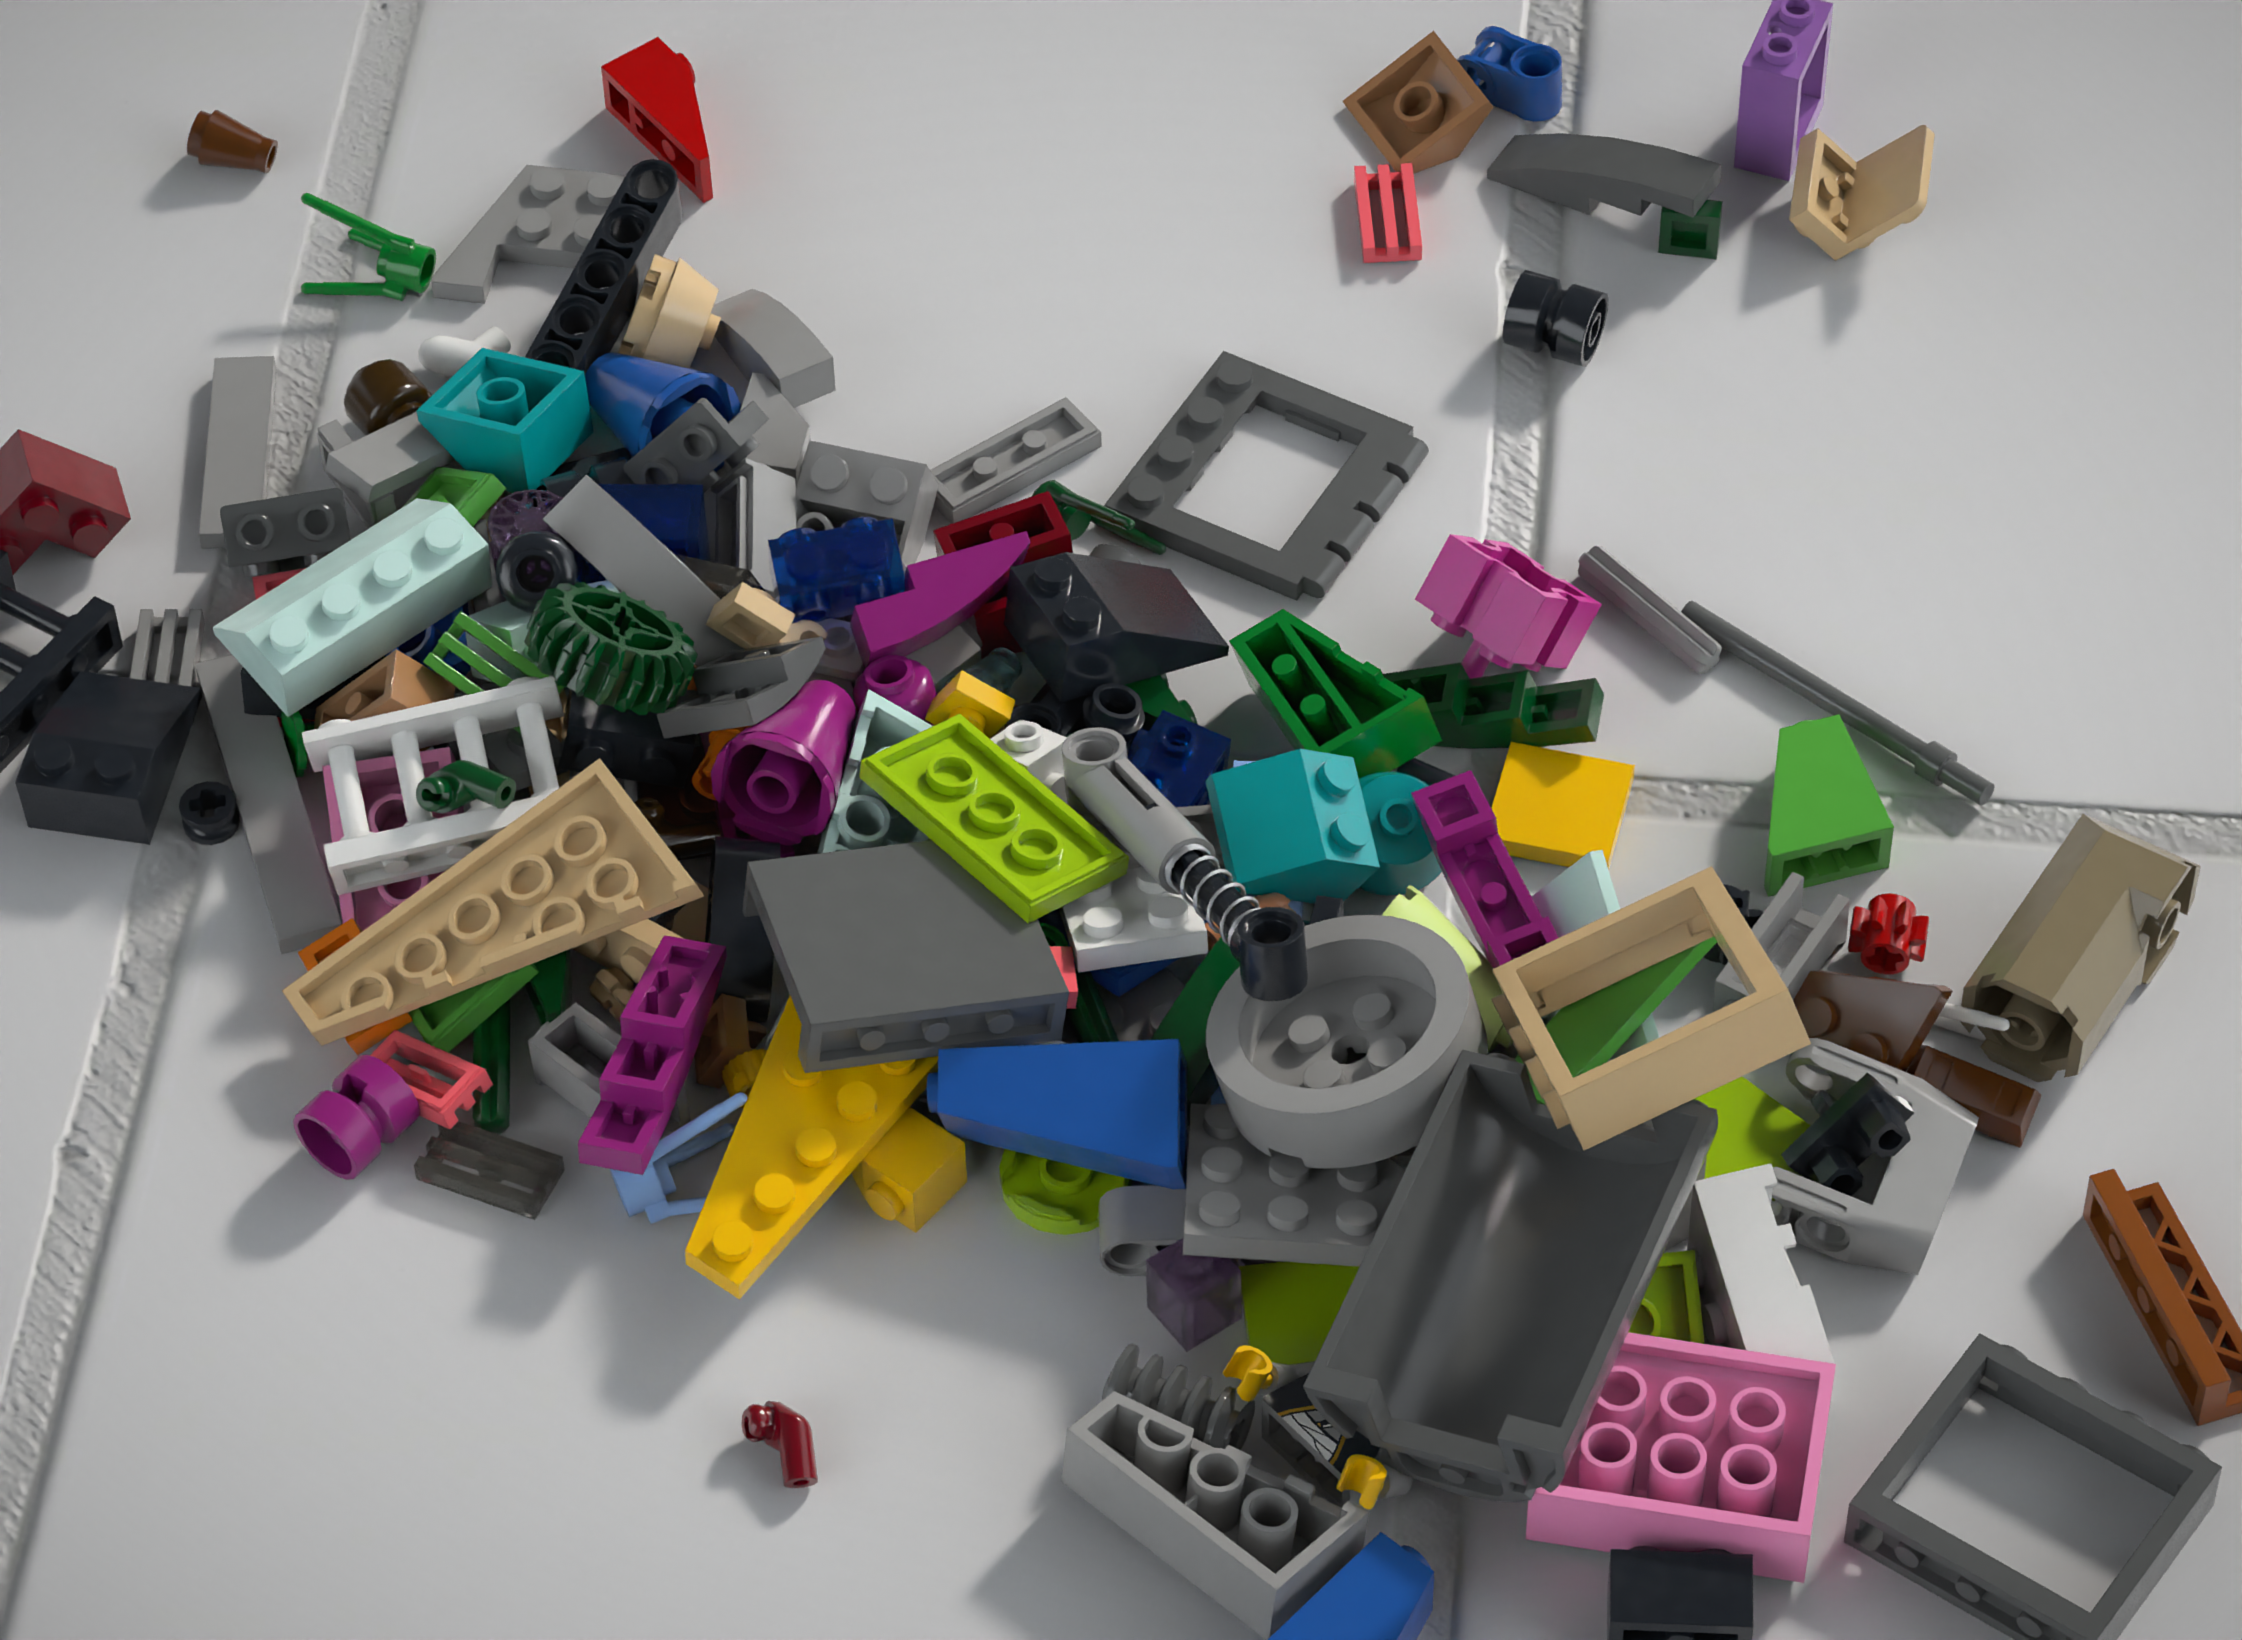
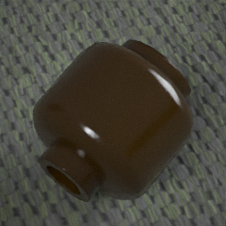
M387 359L375 361L356 372L347 387L344 407L346 415L365 435H368L417 412L432 394L402 362Z

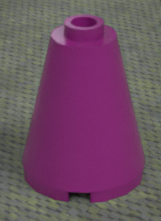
M809 681L783 707L759 723L748 726L723 746L711 770L712 790L718 804L724 799L730 809L736 814L732 822L737 827L761 841L778 842L780 845L786 846L798 844L803 837L814 833L816 836L825 829L836 805L835 800L837 801L856 718V708L849 694L840 686L829 681Z

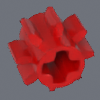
M1891 893L1877 895L1870 900L1868 909L1858 906L1853 908L1848 951L1854 953L1861 952V962L1866 968L1875 973L1884 975L1898 974L1908 967L1910 959L1918 962L1924 960L1930 919L1928 916H1916V906L1904 896Z

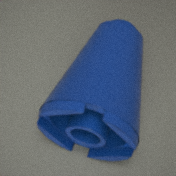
M617 352L606 353L597 358L585 375L589 405L633 457L701 398L707 399L727 422L738 414L741 409V403L734 388L712 373ZM724 461L714 469L715 472L724 466Z

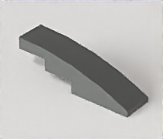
M1566 133L1515 135L1487 169V179L1588 215L1591 214L1599 202L1639 216H1642L1649 205L1654 203L1694 217L1721 182V164L1669 148L1613 137Z

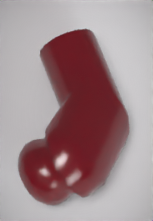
M767 1401L764 1406L759 1404L748 1406L742 1415V1432L749 1441L759 1442L764 1440L768 1446L780 1452L784 1486L787 1488H802L815 1485L818 1482L812 1429L809 1422L802 1415L781 1402Z

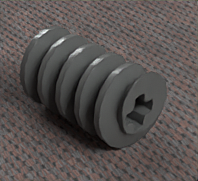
M1131 1343L1125 1348L1106 1381L1102 1400L1115 1391L1194 1428L1193 1438L1214 1448L1225 1449L1230 1445L1236 1449H1242L1255 1413L1254 1400L1249 1401L1239 1412L1234 1409L1237 1396L1236 1388L1232 1386L1226 1387L1217 1400L1214 1401L1210 1399L1211 1377L1202 1376L1192 1390L1186 1388L1188 1375L1186 1366L1178 1365L1166 1380L1161 1377L1164 1363L1163 1356L1158 1354L1152 1355L1141 1369L1137 1367L1139 1347Z

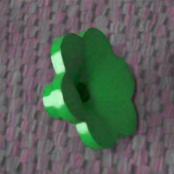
M282 711L284 741L296 778H301L304 776V769L307 768L308 755L303 743L302 732L314 730V723L305 724L299 711L289 717Z

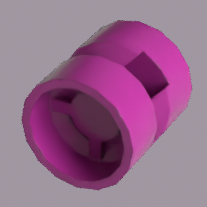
M367 1054L359 1056L334 1079L332 1083L333 1092L329 1090L321 1091L295 1115L293 1120L295 1132L309 1154L323 1168L345 1180L356 1178L380 1155L382 1150L381 1143H393L420 1115L419 1103L403 1078L389 1065Z

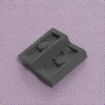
M823 637L731 651L695 668L693 678L699 695L667 709L665 713L657 714L664 739L751 726L771 716L797 694L817 667L826 649Z

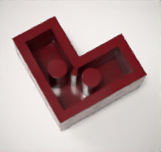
M17 429L0 448V549L8 553L13 575L45 540L96 558L131 520L115 467L20 429Z
M1049 491L933 530L937 557L1027 531L1031 543L1022 564L1065 552L1073 553L1071 534ZM1008 581L990 600L967 619L982 641V665L1023 651L1004 625Z

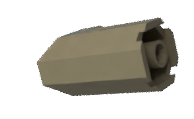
M2082 814L1963 987L1962 1007L1986 1012L1990 1015L2005 1018L2010 1022V1027L2006 1031L1977 1026L1986 1038L1980 1048L1990 1061L2036 1082L2051 1080L2056 1071L2065 1070L2064 1077L2078 1075L2135 987L2141 985V983L2150 984L2172 951L2180 933L2173 928L2179 912L2188 915L2195 898L2200 865L2086 814ZM1961 1022V1024L1965 1027L1968 1033H1970L1973 1027L1975 1026L1973 1024Z

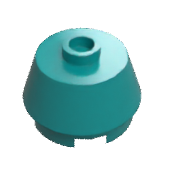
M1378 772L1359 778L1380 868L1359 888L1377 895L1394 896L1406 894V888L1410 885L1417 890L1429 885L1441 874L1442 870L1425 834L1411 795L1412 792L1429 785L1416 777L1399 772Z

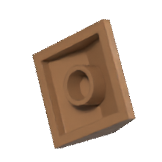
M1434 30L1342 101L1396 172H1400L1401 164L1412 163L1413 174L1458 158L1493 109L1490 101Z

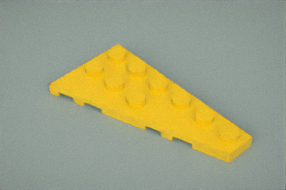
M789 996L686 1246V1265L740 1300L927 1088L928 1073L938 1072V1056L805 1073L798 1057L802 1024L792 998Z

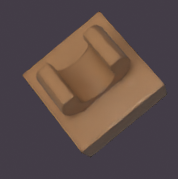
M721 994L712 1005L694 1055L698 1084L721 1089L725 1084L722 1078L724 1066L728 1065L729 1061L736 1058L737 1055L755 1049L766 1036L767 1030L765 1026L755 1021H747L745 999Z

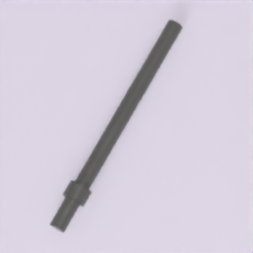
M1689 601L1681 612L1716 640L1722 648L1831 715L1839 714L1844 723L1915 765L1914 772L1935 786H1940L1944 783L1980 806L1984 805L1992 796L1995 785L1957 762V754L1940 743L1931 741L1927 744L1698 603Z

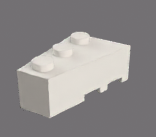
M1769 1163L1695 1181L1692 1189L1687 1250L1685 1251L1695 1250L1699 1295L1704 1304L1701 1307L1702 1323L1710 1344L1720 1343L1721 1347L1835 1364L1810 1284L1800 1285L1785 1250L1795 1247L1797 1244L1791 1224L1777 1226L1774 1218L1771 1198L1772 1189L1776 1187L1777 1180L1772 1164Z

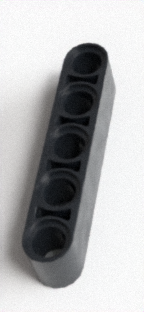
M650 159L637 163L628 171L525 358L581 370L586 375L587 370L597 358L611 352L634 310L654 255L657 254L663 257L683 218L677 172L670 164L662 160Z

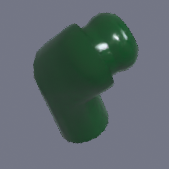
M458 760L444 766L429 777L423 778L417 785L416 799L424 810L441 814L454 811L476 799L499 809H504L514 799L516 784L513 779L474 762Z

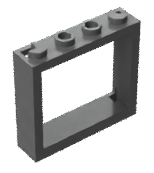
M1979 1333L1849 1503L1844 1543L2014 1640H2117L2214 1506L2222 1466L2211 1461L2198 1448L2180 1444L2149 1427L2138 1415L2129 1411H2120L2091 1395L2078 1382L2070 1378L2059 1377L2033 1363L2016 1348L2009 1345H2001ZM1978 1388L2174 1496L2091 1612L2086 1611L1893 1501Z

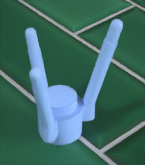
M739 1092L661 1139L643 1175L610 1169L617 1191L629 1217L645 1211L650 1224L674 1215L701 1212L707 1196L674 1201L666 1200V1195L677 1191L669 1168L733 1135L735 1126L732 1123H726L690 1140L743 1106L747 1101L745 1093Z

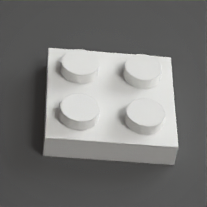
M1142 866L1128 869L1126 875L1058 908L1069 945L1073 950L1078 973L1208 953L1207 929L1203 919L1196 914L1194 907L1188 905L1183 900L1181 894L1168 893ZM1186 894L1187 897L1193 902V899L1188 894Z

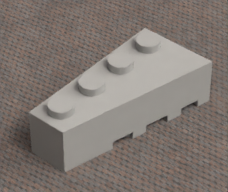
M1112 1392L1067 1428L1061 1482L1265 1640H1268L1363 1549L1369 1517L1368 1510L1349 1501H1346L1341 1508L1314 1495L1315 1485L1291 1474L1286 1481L1252 1466L1251 1455L1230 1445L1225 1449L1214 1448L1193 1438L1194 1428L1120 1393Z

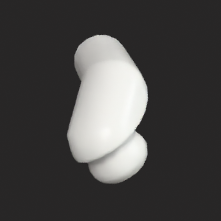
M492 326L473 341L443 335L429 338L420 345L418 357L424 368L440 375L452 377L481 348L507 353L511 349V344L506 334L500 328Z

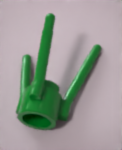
M304 193L301 196V201L305 205L351 227L352 229L348 231V237L351 240L380 251L376 270L378 275L386 279L385 283L306 282L301 285V291L304 294L386 296L403 301L407 290L418 293L426 291L432 280L436 265V251L434 248L417 244L414 239L394 234L310 193Z

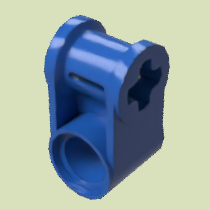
M1489 26L1485 27L1476 37L1475 48L1469 54L1462 55L1456 59L1493 106L1511 112L1523 120L1532 122L1545 121L1557 115L1562 108V59L1558 51L1550 46L1537 44L1521 38L1501 27Z

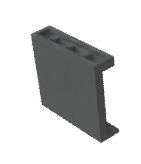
M932 840L748 862L742 911L745 917L759 915L802 1024L798 1057L805 1073L938 1056V1049L1020 1046L1061 1040L1069 990L1038 919L1028 924Z

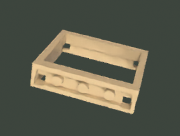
M1712 866L1492 969L1503 994L1492 998V1002L1508 1035H1510L1523 1064L1526 1065L1557 1129L1570 1124L1583 1150L1589 1149L1811 1044L1788 988ZM1712 937L1716 939L1749 996L1581 1075L1572 1077L1544 1025L1542 1017Z

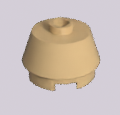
M655 254L618 353L690 368L697 348L700 347L709 351L721 317L711 314L719 289L682 258L679 257L678 261L675 262Z

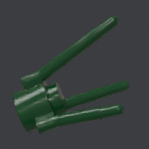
M1050 480L1041 484L1032 495L1035 496L1046 491L1050 492L1071 534V541L1079 538L1086 531L1090 522L1156 554L1162 555L1167 551L1164 543L1135 529L1133 519L1077 495L1056 480Z

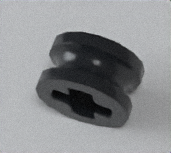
M210 781L198 783L187 789L180 798L179 810L183 828L191 841L201 845H215L228 840L238 830L240 818L234 792L227 785ZM215 809L214 816L204 817L205 810Z

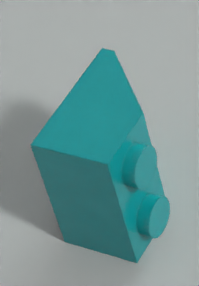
M481 348L417 410L418 421L465 470L491 473L505 486L506 491L528 496L540 486L541 479L549 477L594 432L584 371L486 348Z
M1297 749L1213 773L1205 780L1225 869L1232 874V883H1240L1245 887L1246 894L1263 895L1278 892L1290 900L1315 904L1316 897L1319 895L1342 898L1344 902L1380 868L1353 757Z

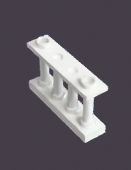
M553 676L541 679L537 677H522L513 680L505 687L354 721L347 719L331 720L322 724L318 729L302 732L303 743L313 771H323L322 766L330 765L344 837L340 841L324 844L323 846L328 870L337 894H347L444 872L557 790L559 784L545 720L564 716L558 688L554 682L555 678ZM520 726L534 791L530 798L511 802L504 809H499L476 799L470 802L471 808L467 812L439 819L433 817L432 812L420 807L416 799V788L425 776L419 749L457 740L461 760L471 761L489 769L482 735ZM394 755L407 823L403 827L373 833L369 831L356 761Z

